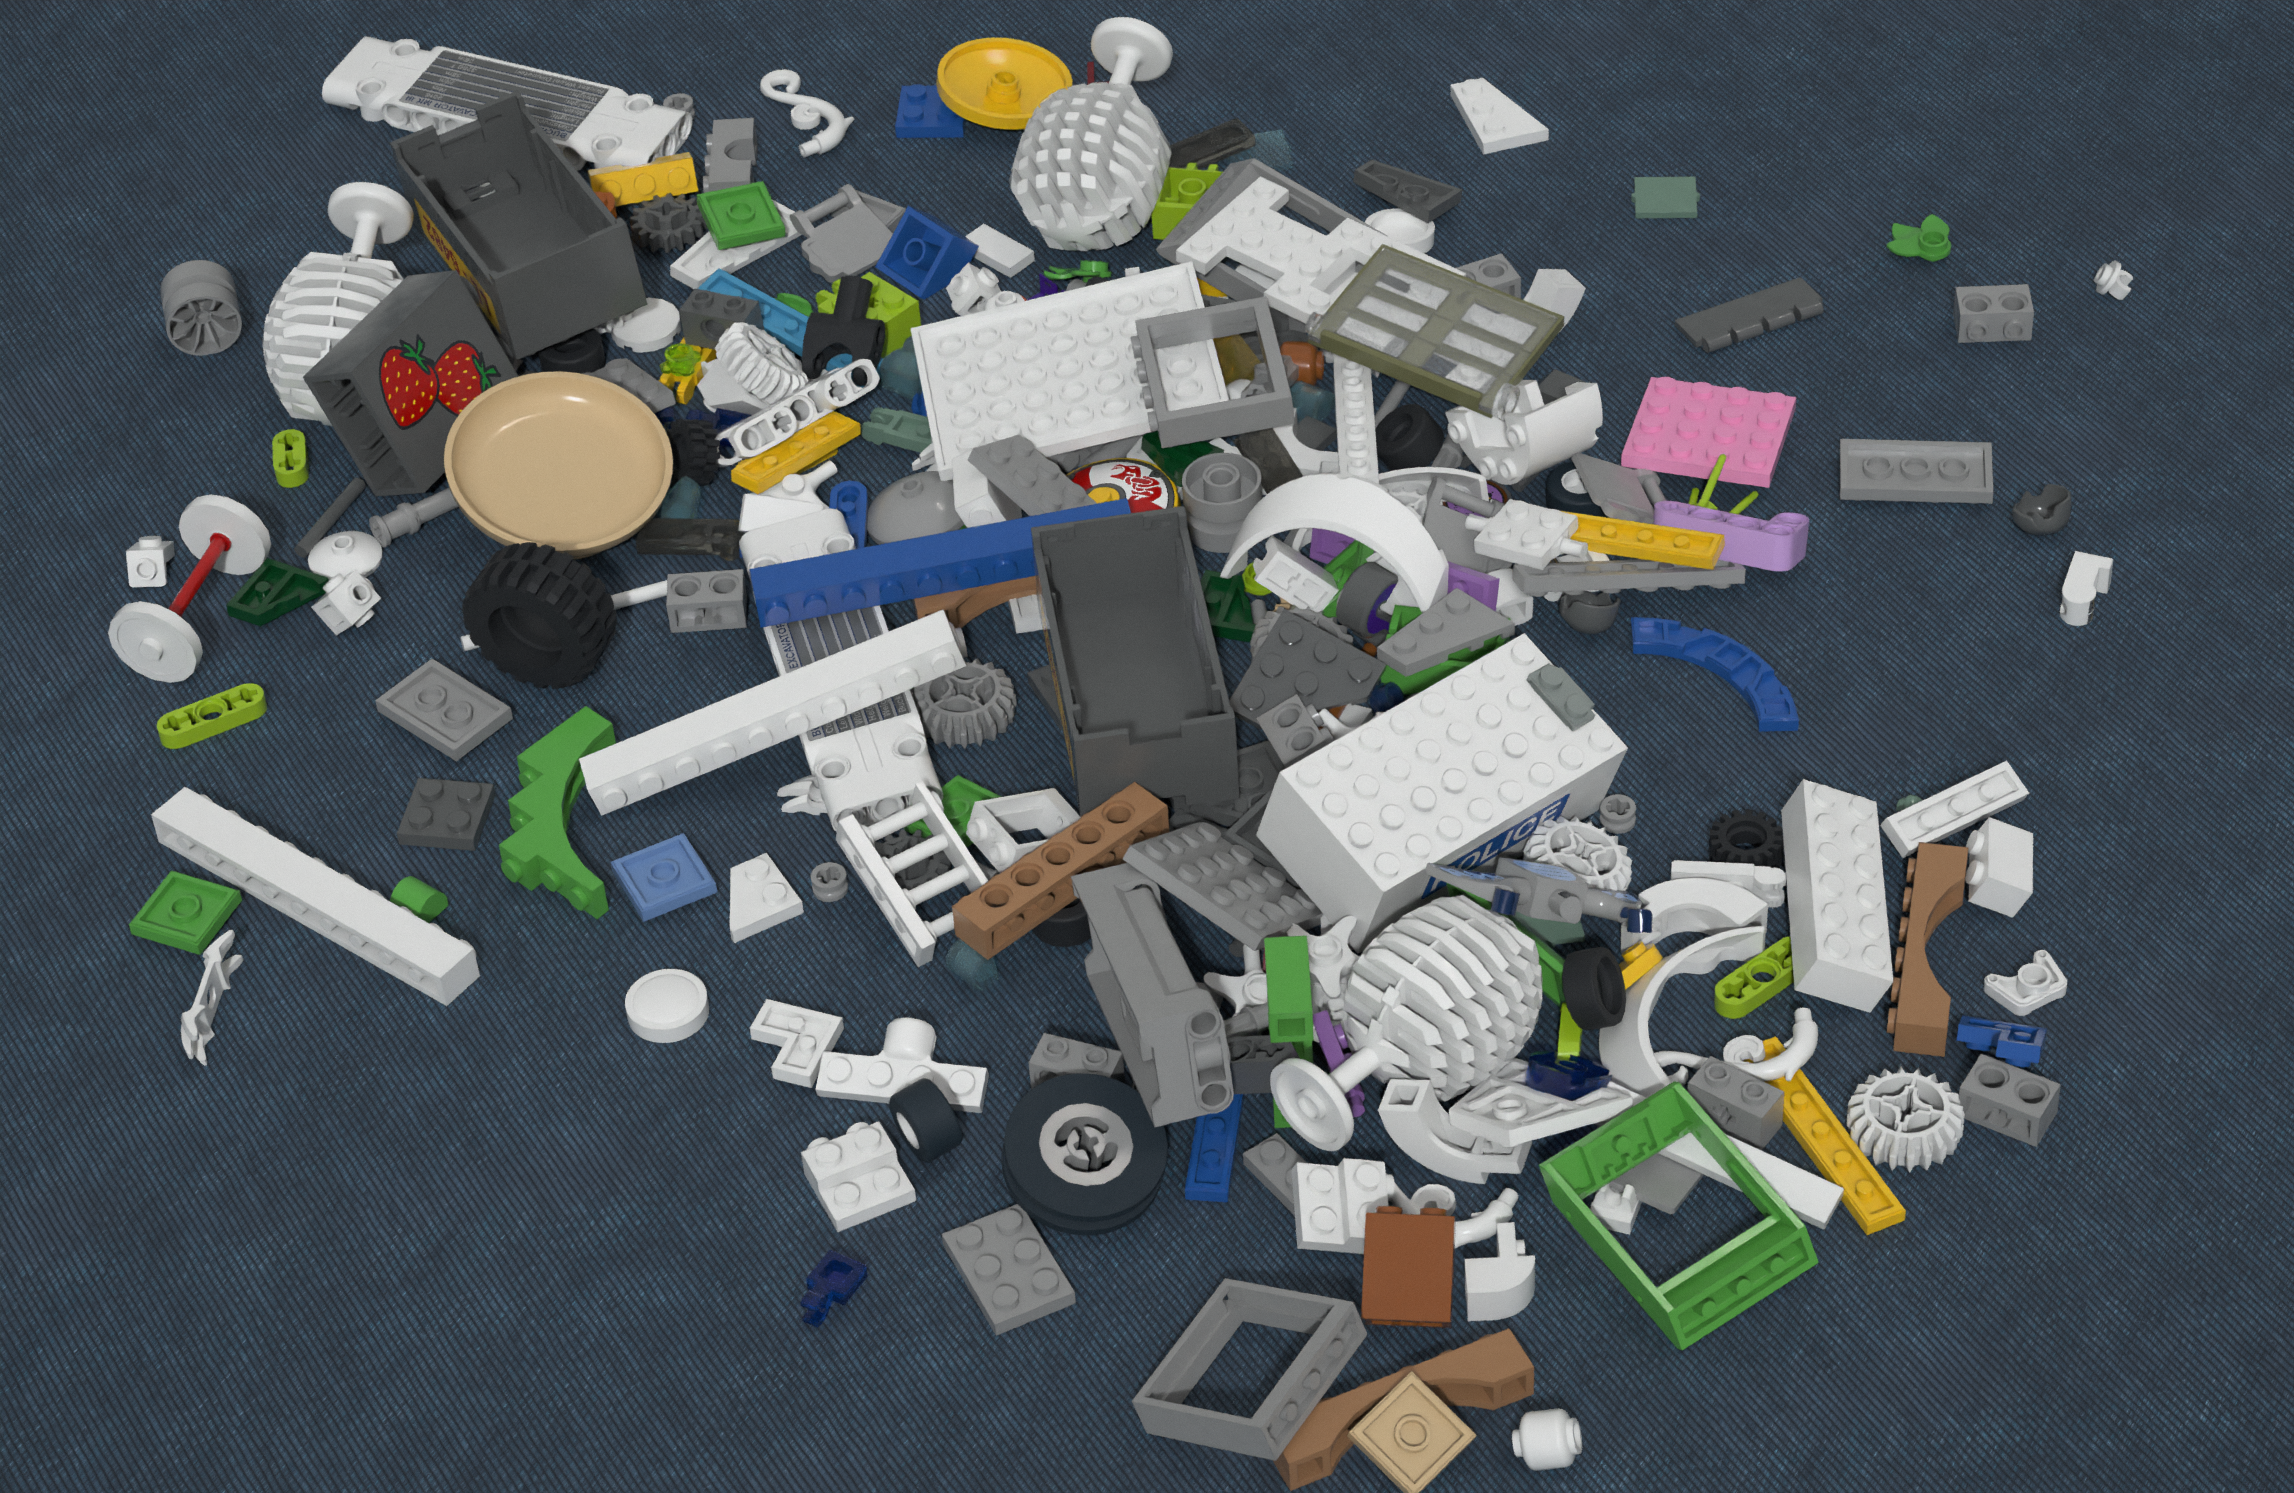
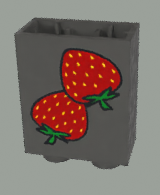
M457 270L407 276L303 376V379L375 496L425 493L445 472L444 451L447 437L453 423L463 409L487 389L503 381L518 377L512 366L514 356L511 349L501 338L494 335L478 308L479 296L476 289L467 279L460 276Z

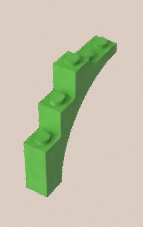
M585 706L517 756L520 771L519 781L524 789L508 800L511 814L510 824L515 833L500 843L499 849L502 858L501 869L510 881L519 882L530 891L543 883L548 890L552 892L557 891L567 898L577 910H584L598 919L609 911L604 882L588 870L575 854L568 841L567 830L571 810L581 789L586 784L579 759L614 745L616 741L613 724Z

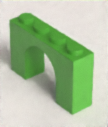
M1307 935L1264 938L1270 1043L1292 1042L1300 1059L1313 1063V1011ZM1273 1097L1275 1128L1292 1127L1282 1115Z

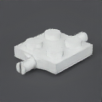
M1509 499L1494 517L1485 518L1470 513L1465 521L1466 529L1481 532L1474 539L1475 553L1543 570L1552 559L1560 554H1568L1583 559L1588 551V544L1586 542L1570 539L1578 529V516L1556 509L1528 504L1524 501Z

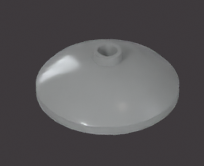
M938 471L915 473L893 482L876 496L868 508L867 530L872 540L879 545L955 531L964 525V522L955 510L953 479L941 481Z

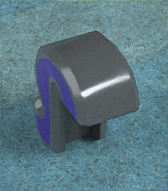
M1366 562L1359 566L1348 578L1337 599L1336 617L1339 623L1352 630V633L1367 643H1372L1376 648L1385 642L1386 636L1389 634L1392 616L1381 611L1380 606L1387 602L1398 583V576L1375 562Z

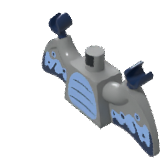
M1499 857L1495 873L1469 871L1434 863H1427L1426 874L1492 902L1490 911L1515 916L1517 911L1531 918L1577 924L1580 921L1581 915L1586 914L1620 923L1627 922V932L1652 933V912L1648 909H1641L1642 902L1638 896L1627 891L1588 888V883L1568 867Z

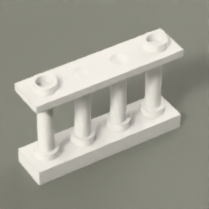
M923 781L915 783L912 806L869 827L865 825L860 826L854 815L851 814L838 821L836 833L837 843L918 967L932 961L937 937L953 930L954 921L953 913L950 912L930 923L926 920L922 922L915 911L916 905L962 882L965 883L971 893L988 882V879L943 813L944 807L941 799L936 792H930ZM920 819L924 820L934 836L889 859L886 857L881 858L874 848L875 841ZM942 850L954 866V869L909 891L905 888L901 889L895 880V873Z

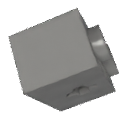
M1710 1056L1688 1082L1687 1092L1726 1135L1762 1151L1782 1127L1784 1091Z

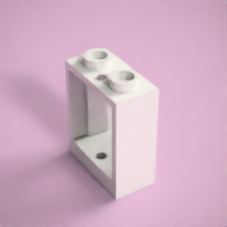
M1055 788L974 802L971 817L967 824L966 835L999 873H1002L1018 862L1024 855L1031 853L1050 840L1053 835L1062 832L1081 817ZM1038 828L1047 839L1018 845L1008 833Z

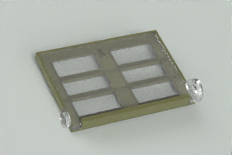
M1382 244L1323 316L1316 312L1309 316L1305 331L1308 333V343L1487 417H1494L1505 422L1504 415L1514 413L1519 401L1520 389L1516 385L1520 383L1564 327V316Z

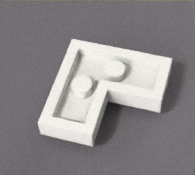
M766 999L750 1027L752 1040L782 1047L771 1067L773 1079L812 1088L818 1077L823 1051L831 1052L844 1030L842 1017Z

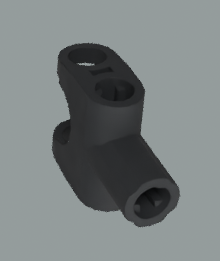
M850 275L841 277L833 314L812 312L810 314L803 339L802 370L808 379L819 377L822 369H825L832 357L845 353L852 355V362L859 359L871 360L877 370L885 340V324L882 320L866 318L873 287L872 282ZM859 367L854 368L853 378L855 384L865 386L868 378L866 372Z

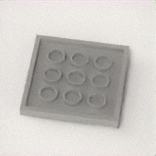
M1198 822L1129 846L1123 857L1124 861L1253 951L1265 947L1264 938L1288 936L1287 931L1293 926V923L1299 925L1304 931L1321 925L1320 918L1324 914L1302 889L1297 890L1287 883L1286 877L1280 871L1271 867H1264L1253 859L1254 855L1248 849L1240 845H1232L1220 837L1221 832L1211 824Z

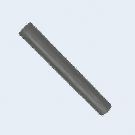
M354 478L294 547L297 555L305 558L366 488V484L362 479Z

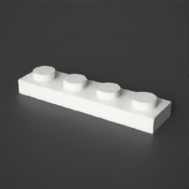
M2005 761L1887 817L1880 826L1901 857L1905 858L1918 851L1919 842L1934 844L2023 801L2029 792L2009 763Z

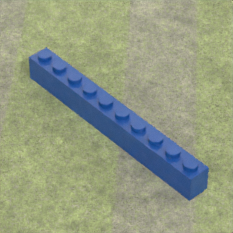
M1127 498L749 569L760 628L1035 576L1031 527L1130 514Z

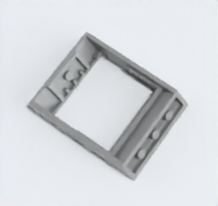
M1252 158L1231 163L1156 250L1159 255L1176 265L1181 264L1176 261V250L1259 177H1263L1288 189L1289 201L1285 206L1330 232L1348 217L1381 234L1383 233L1257 159ZM1356 261L1355 272L1358 273L1364 265ZM1219 262L1206 275L1195 270L1198 278L1237 301L1264 297V292L1267 290L1222 262ZM1288 315L1289 330L1303 333L1311 332L1312 334L1317 333V329Z

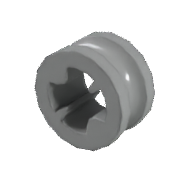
M678 93L670 95L664 100L663 106L689 112L692 120L694 119L693 99L689 95Z
M1615 794L1606 797L1601 802L1600 824L1603 828L1606 827V831L1622 834L1630 831L1635 826L1636 804L1630 797Z
M827 862L813 869L810 876L812 890L818 900L834 902L847 894V874L842 865Z

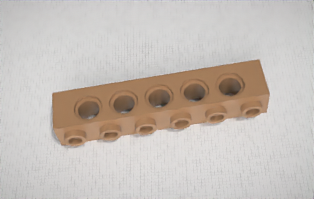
M1133 782L1122 791L1113 794L1103 804L1084 814L1078 821L1062 832L1053 835L1043 845L1024 855L1018 862L1002 873L993 876L987 883L971 894L964 896L958 903L953 905L952 913L955 935L985 959L989 960L1077 899L1073 893L1071 876L1127 863L1123 860V857L1130 845L1168 833V806L1136 782Z

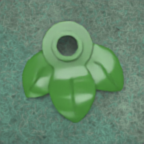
M1933 214L1925 218L1921 228L1893 223L1892 238L1894 241L1889 242L1887 248L1900 256H1920L1927 261H1939L1947 257L1951 252V242L1948 240L1950 228L1943 220Z
M1080 260V268L1049 266V270L1056 274L1044 270V276L1050 280H1066L1075 276H1083V282L1087 283L1088 279L1092 277H1111L1112 271H1108L1109 262Z

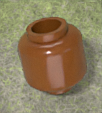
M1285 341L1281 344V355L1291 356L1294 364L1299 366V378L1290 388L1310 389L1316 385L1317 380H1323L1324 351H1318V347L1308 343V341Z

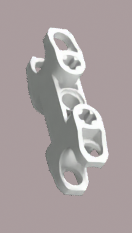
M859 359L842 368L833 369L806 383L804 387L718 433L715 440L727 438L733 446L735 454L730 459L724 458L720 454V459H716V463L719 467H727L742 459L752 458L786 440L795 432L835 409L843 407L868 393L877 386L880 379L873 363L868 359ZM856 367L863 369L867 374V384L863 388L857 387L851 379L852 370Z

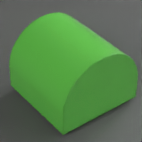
M413 876L402 879L394 888L390 898V902L399 907L404 906L408 908L415 916L427 923L431 922L449 906L444 893Z

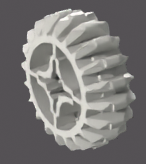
M744 322L734 323L719 338V342L715 347L716 357L721 361V366L728 371V375L735 378L738 384L744 386L748 392L754 393L759 399H765L769 404H773L794 393L808 382L807 375L802 370V363L795 358L794 353L790 352L785 347V344H781L775 337L767 334L765 330H759L755 325H748Z
M1559 816L1556 821L1548 819L1543 826H1537L1536 830L1532 832L1523 850V861L1568 867L1588 883V888L1626 891L1631 881L1632 859L1626 856L1628 848L1618 845L1617 836L1607 835L1606 827L1601 829L1594 827L1591 820L1588 823H1582L1576 816L1571 821L1562 816Z
M1901 1066L1895 1074L1883 1069L1880 1078L1869 1075L1865 1084L1857 1085V1089L1848 1103L1846 1124L1848 1132L1851 1133V1139L1859 1146L1865 1156L1873 1155L1875 1166L1885 1161L1889 1163L1892 1171L1897 1165L1906 1166L1910 1173L1914 1165H1920L1925 1170H1928L1931 1161L1942 1164L1946 1154H1954L1957 1143H1960V1138L1963 1136L1964 1112L1963 1107L1960 1106L1958 1093L1951 1092L1949 1082L1938 1083L1935 1073L1924 1077L1921 1075L1919 1068L1914 1073H1905Z

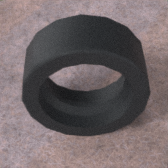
M1604 947L1585 949L1569 954L1563 965L1562 982L1566 1005L1574 1022L1579 1028L1586 1031L1611 1027L1620 1023L1625 1013L1626 992L1622 972L1614 955L1609 949Z

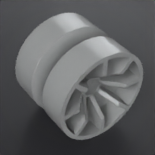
M193 260L184 262L167 273L161 284L160 295L166 331L171 343L179 350L196 356L219 353L229 348L237 340L242 328L235 282L229 271L215 262Z
M1213 453L1196 459L1185 469L1182 476L1183 502L1187 515L1190 541L1194 545L1215 553L1230 552L1242 523L1254 506L1262 499L1261 473L1256 464L1250 459L1233 453Z

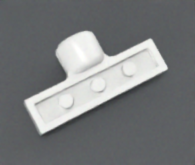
M897 1018L887 1026L884 1047L879 1055L864 1056L823 1051L815 1090L820 1097L889 1104L892 1095L925 1078L937 1085L953 1110L982 1113L989 1073L987 1068L934 1062L932 1058L937 1036L932 1025L919 1019Z

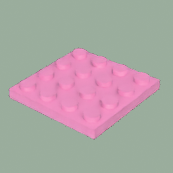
M1651 377L1624 446L1621 466L1709 479L1719 456L1725 454L1726 460L1718 481L1769 488L1795 412L1796 397L1785 396L1779 392L1763 393L1749 391L1743 387L1727 388L1713 386L1707 382L1691 383L1677 381L1671 377Z

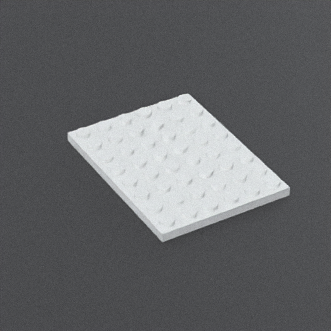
M1193 261L910 328L940 480L948 481L953 479L952 458L984 443L986 445L1019 434L1030 440L1034 448L1044 457H1049L1154 432L1150 431L1147 412H1152L1153 408H1145L1142 387L1148 385L1147 383L1140 384L1136 362L1142 361V358H1134L1131 337L1137 336L1135 320L1205 308ZM1213 339L1153 350L1167 412L1229 400Z

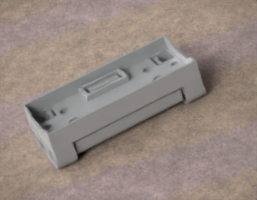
M1129 863L1071 876L1074 896L1081 900L1088 916L1093 949L1084 959L1086 975L1119 1050L1123 1052V1059L1154 1127L1207 1114L1219 1113L1225 1110L1233 1100L1234 1091L1230 1070V1051L1225 1035L1224 1021L1212 995L1206 990L1198 988L1168 927L1157 883ZM1143 884L1141 887L1133 889L1135 886Z

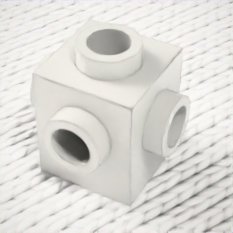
M967 263L946 287L952 300L951 306L953 310L960 316L984 311L986 301L993 295L1001 292L997 284L999 280L996 275L987 268L979 269Z
M355 570L346 577L339 573L322 587L326 594L311 608L337 636L353 624L358 628L375 614L371 607L381 597L375 592L372 583Z

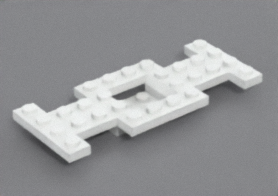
M1263 177L1255 180L1176 250L1177 262L1182 264L1193 261L1194 269L1204 275L1227 256L1276 280L1264 292L1268 305L1317 330L1321 328L1323 320L1327 317V310L1358 274L1355 272L1356 261L1365 265L1382 244L1466 277V273L1348 217L1326 236L1279 214L1277 211L1289 201V190ZM1390 270L1385 275L1409 286L1410 292L1405 296L1379 283L1375 287L1434 312L1449 297L1447 293ZM1369 297L1357 309V311L1416 335L1428 323L1426 320ZM1473 306L1461 321L1464 324L1521 347H1524L1536 331V329L1512 319L1505 321L1476 306ZM1349 319L1337 333V335L1386 355H1390L1394 351L1402 355L1410 345ZM1452 332L1443 344L1448 348L1503 370L1515 358L1512 355L1455 332ZM1434 355V357L1457 367L1446 378L1447 380L1472 389L1482 395L1486 394L1497 381L1482 373Z

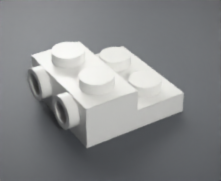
M879 1121L871 1125L865 1122H858L852 1125L845 1135L833 1140L825 1137L817 1138L808 1145L807 1150L801 1152L804 1174L837 1232L916 1201L915 1189L900 1166L896 1149Z
M1343 1158L1338 1166L1297 1162L1291 1170L1297 1249L1364 1254L1366 1213H1376V1207L1388 1206V1201L1392 1199L1394 1194L1393 1175L1386 1174L1385 1162Z

